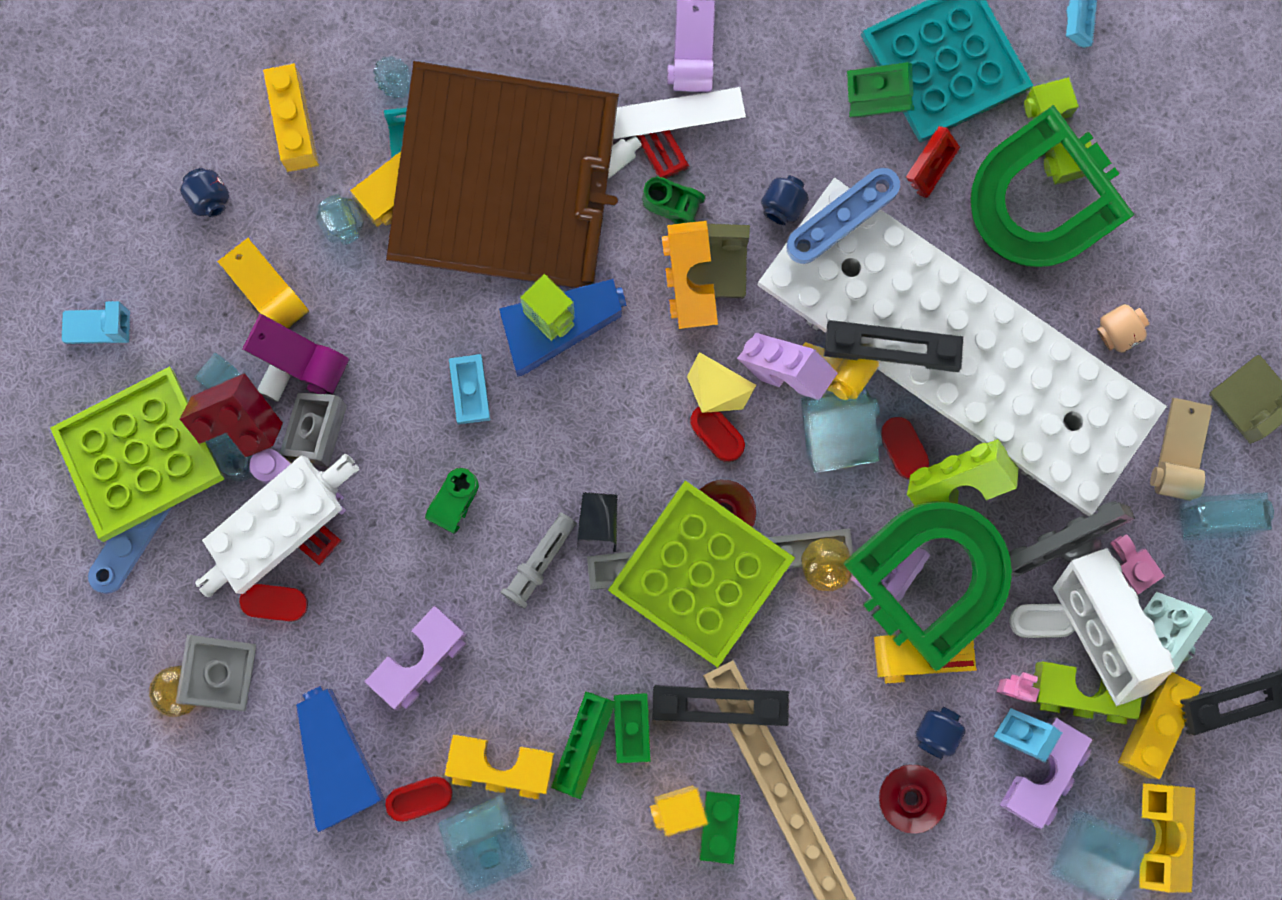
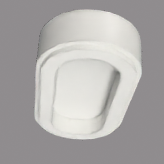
M1024 604L1016 607L1009 619L1012 631L1022 638H1060L1069 636L1075 631L1061 604Z

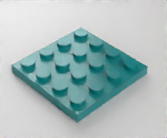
M926 0L864 29L861 33V37L877 66L905 62L912 63L914 92L912 99L915 111L903 112L919 143L930 139L938 126L951 129L1030 91L1034 86L986 0Z

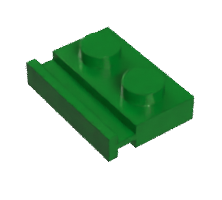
M905 62L847 70L848 102L850 103L851 110L849 117L859 118L915 111L912 96H914L912 63Z

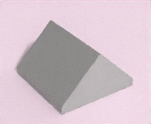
M298 393L280 454L292 459H297L302 455L308 457L312 464L329 468L347 407L344 401L336 395Z

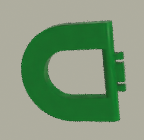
M1054 105L1005 139L986 156L975 175L971 190L972 217L977 231L984 242L1002 258L1026 267H1049L1071 260L1135 215L1110 182V180L1120 174L1118 170L1114 167L1107 173L1103 171L1112 162L1097 142L1089 148L1085 147V144L1093 139L1090 132L1078 138ZM1061 143L1100 195V198L1056 229L1039 233L1025 230L1011 219L1005 203L1006 190L1018 173Z
M927 502L904 510L890 520L843 563L871 596L863 603L865 609L870 612L878 605L879 608L872 614V617L884 631L891 636L899 629L900 632L892 638L897 646L902 645L908 639L935 671L944 667L996 619L1005 605L1012 579L1009 551L996 527L977 511L949 502ZM936 538H948L957 542L967 552L972 565L971 583L966 593L923 631L882 584L881 580L925 542Z

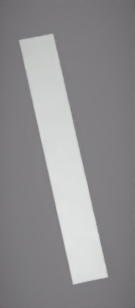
M740 87L617 107L613 139L744 118L746 116Z

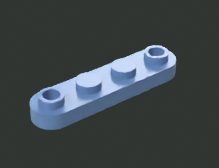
M888 168L875 169L791 233L787 241L786 249L789 257L800 264L810 263L877 213L896 197L900 189V180L897 174ZM884 184L887 191L879 192L876 189V185ZM805 243L808 245L809 251L801 252L798 250L797 245Z
M171 508L108 540L88 573L89 584L94 590L101 593H113L122 586ZM104 570H108L109 578L107 581L102 582L100 575Z

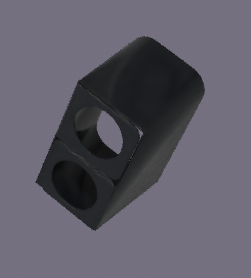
M589 492L582 494L577 548L579 547V540L614 542L613 552H616L617 494Z

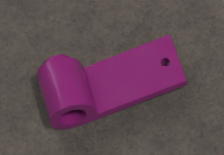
M259 314L242 350L308 384L306 390L312 394L327 393L333 395L350 361L348 357L338 351L323 345H317L263 314Z

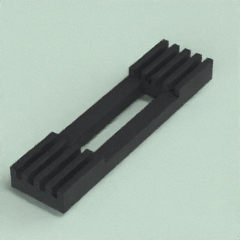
M828 320L824 352L826 357L858 360L859 358L925 366V369L957 373L962 368L964 336ZM861 337L927 345V351L924 354L860 346Z
M1282 670L1265 674L1261 678L1215 692H1206L1192 698L1180 700V703L1184 705L1182 712L1186 713L1183 715V719H1187V722H1184V725L1188 727L1185 730L1186 734L1198 735L1281 709ZM1263 690L1264 694L1268 695L1264 701L1220 714L1219 703Z
M653 686L652 720L770 726L789 725V691ZM688 698L754 701V714L688 711Z

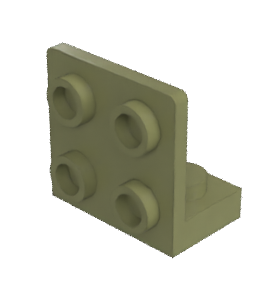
M707 224L711 262H702L692 266L687 273L688 278L699 285L714 284L715 298H745L747 245L750 238V225Z
M1261 355L1254 356L1209 392L1210 397L1250 444L1265 438L1282 424V380Z

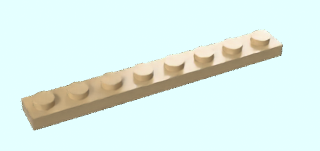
M734 660L703 675L709 688L748 689ZM715 699L721 712L754 714V701ZM728 724L816 899L856 900L767 725Z

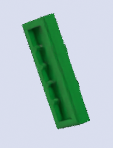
M587 691L585 692L551 788L577 799L582 798L612 715L615 701Z

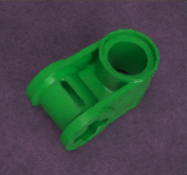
M663 177L649 179L644 186L642 195L643 206L648 211L668 218L676 224L696 222L695 216L699 206L706 200V196L700 191L674 183ZM660 190L665 195V198L661 201L653 200L649 196V192ZM687 203H689L687 211H684Z
M465 468L452 470L447 475L438 494L432 500L425 519L456 534L460 528L457 525L461 517H466L468 508L478 491L479 483L476 476ZM467 476L466 481L470 484L467 490L462 488L457 492L458 486L455 484L457 478L463 480Z

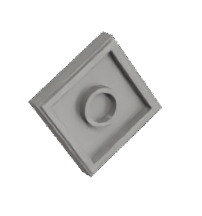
M187 635L176 703L246 712L256 644Z

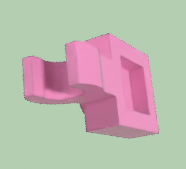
M1127 534L1123 537L1119 536L1110 542L1123 561L1120 564L1122 575L1129 587L1133 588L1137 595L1165 577L1146 549L1136 552L1135 545Z
M1023 672L1020 676L1011 675L1010 679H1000L997 692L1028 703L1036 702L1040 689L1032 686L1037 682L1038 677Z

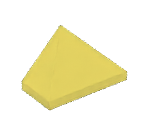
M700 352L687 376L702 413L743 410L756 387L754 383Z

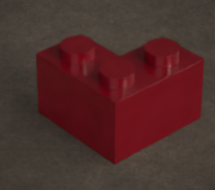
M245 373L191 396L179 418L199 444L227 433L245 457L273 447L283 425V422Z

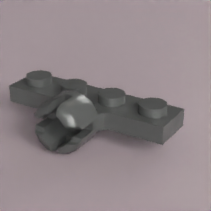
M1116 501L1105 503L1097 508L1098 513L1088 518L1085 516L1075 518L1069 521L1067 526L1060 532L1052 531L1037 538L1038 543L1028 548L1027 546H1021L1011 550L1009 555L1012 576L1018 577L1056 558H1063L1070 563L1074 559L1100 551L1102 543L1101 540L1096 538L1136 519L1130 506L1120 502L1116 503Z

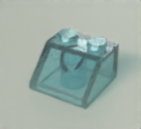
M502 795L438 822L446 853L469 894L532 867L515 822Z
M1075 811L1050 874L1106 900H1117L1137 874L1149 841L1085 812Z

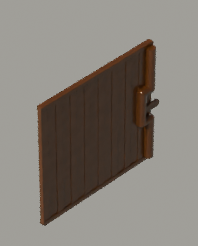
M413 61L386 261L534 283L545 274L556 286L579 288L594 284L604 205L615 206L618 203L616 196L606 194L619 94Z

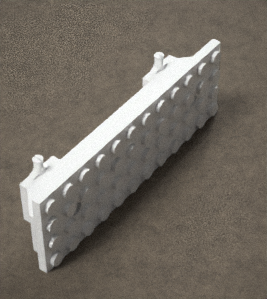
M834 178L799 227L850 188ZM881 209L810 263L800 264L793 261L787 253L786 243L757 284L760 288L808 320V325L811 326L813 324L815 330L821 329L825 333L828 320L964 336L962 368L959 373L925 369V366L878 361V370L981 442L989 443L999 439L1011 460L1022 470L1021 473L1023 475H1028L1027 477L1030 480L1036 479L1087 516H1092L1167 407ZM799 243L797 245L799 251H809L807 244ZM861 337L860 346L924 354L927 351V345Z

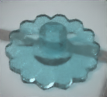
M384 56L381 60H378L375 64L376 67L373 69L375 74L374 80L378 83V88L383 90L387 96L391 95L395 99L398 97L404 98L409 94L412 73L409 70V66L404 64L401 59H396L393 56L389 58Z

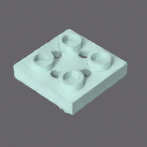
M1159 592L1154 594L1143 610L1146 617L1154 622L1156 635L1162 646L1170 652L1175 667L1172 672L1175 673L1182 662L1192 658L1189 652L1195 654L1194 644L1213 617L1204 609Z

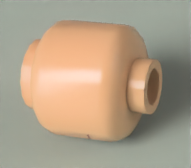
M1123 304L1101 317V327L1097 328V331L1110 351L1115 349L1123 353L1146 339L1147 332L1145 327L1149 325V321L1140 308L1134 311L1131 306Z

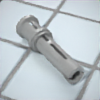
M559 512L558 517L526 564L518 565L516 568L518 573L507 589L503 588L500 593L525 609L528 605L526 601L536 586L542 585L544 582L542 574L558 553L573 528L577 526V523L569 516Z

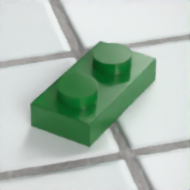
M647 693L614 695V701L616 702L614 706L616 762H651Z
M706 791L704 813L708 824L703 825L700 861L734 864L741 795Z

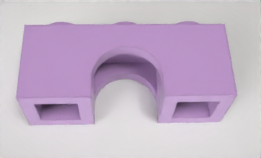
M755 333L746 342L744 350L737 358L762 382L780 387L785 381L799 394L820 400L838 374L814 349Z
M436 606L411 630L422 641L424 646V654L420 662L415 666L405 668L399 665L392 657H387L365 680V683L394 710H398L401 706L407 709L420 695L416 691L425 680L430 684L441 673L443 668L440 666V663L448 655L454 658L466 645L462 639L467 634Z
M1049 718L1047 721L1048 724L1055 726L1062 732L1054 749L1047 758L1050 764L1047 778L1035 784L1024 777L1016 776L1000 803V806L1032 826L1041 829L1045 824L1049 825L1055 818L1058 808L1055 807L1061 794L1065 796L1070 791L1075 780L1072 777L1078 765L1081 767L1087 761L1091 753V749L1088 747L1092 739L1058 718Z

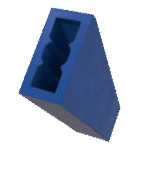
M614 279L564 291L574 304V326L566 335L561 338L557 335L552 341L524 314L522 303L499 308L517 377L527 374L622 317L621 307L626 306L622 287L616 288Z
M321 686L303 694L304 701L296 704L314 822L318 833L385 799L333 690L326 689L323 691Z

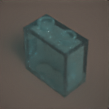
M864 387L857 399L849 398L848 400H843L834 393L823 394L820 400L811 397L801 398L806 454L814 473L879 461L878 447L882 446L881 432L879 427H876V418L880 417L879 404L876 398L870 396L866 387Z
M1267 492L1204 496L1179 505L1183 541L1248 537L1272 530L1271 521L1274 517V509L1271 501H1268Z

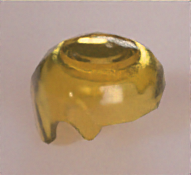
M821 538L810 543L801 557L802 570L807 583L818 591L833 592L844 587L852 577L850 571L843 564L850 557L847 546L834 538Z
M170 666L162 669L150 683L148 696L152 706L167 717L184 716L196 707L195 705L176 703L182 666Z

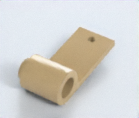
M1172 398L1158 467H1154L1150 479L1151 486H1155V493L1197 502L1200 499L1205 485V472L1200 469L1212 411L1211 405Z

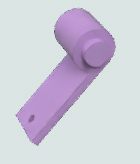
M677 0L674 65H668L667 84H673V91H712L715 0Z
M265 449L253 454L249 467L253 476L267 485L286 469L291 462L275 450ZM338 492L336 493V500H337V501H338L339 499L342 500V499L344 498V497H343L341 494H339ZM342 507L339 513L342 515L346 509Z

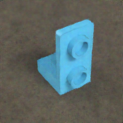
M119 301L105 302V310H66L63 312L62 341L66 344L129 343L130 310Z

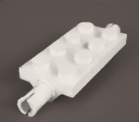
M344 454L325 472H319L314 468L308 457L302 455L298 457L202 540L216 561V565L200 579L196 580L197 587L203 585L199 589L200 592L206 597H211L229 581L236 593L244 594L342 510V507L336 500V493L342 483L359 471V467L356 464L353 466L355 461L349 455Z

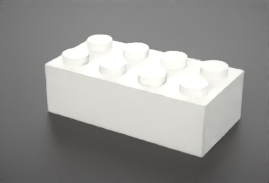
M1108 548L1072 560L1053 586V590L1115 705L1119 706L1152 693L1170 675L1175 667L1170 652L1162 646L1156 635L1152 620L1146 617L1140 607L1135 590L1129 587L1122 575L1120 563L1112 557Z

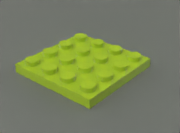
M170 366L50 427L96 535L102 542L125 532L225 479L208 442L199 444L179 419L188 400L175 372Z
M684 480L610 585L608 591L718 668L795 557Z

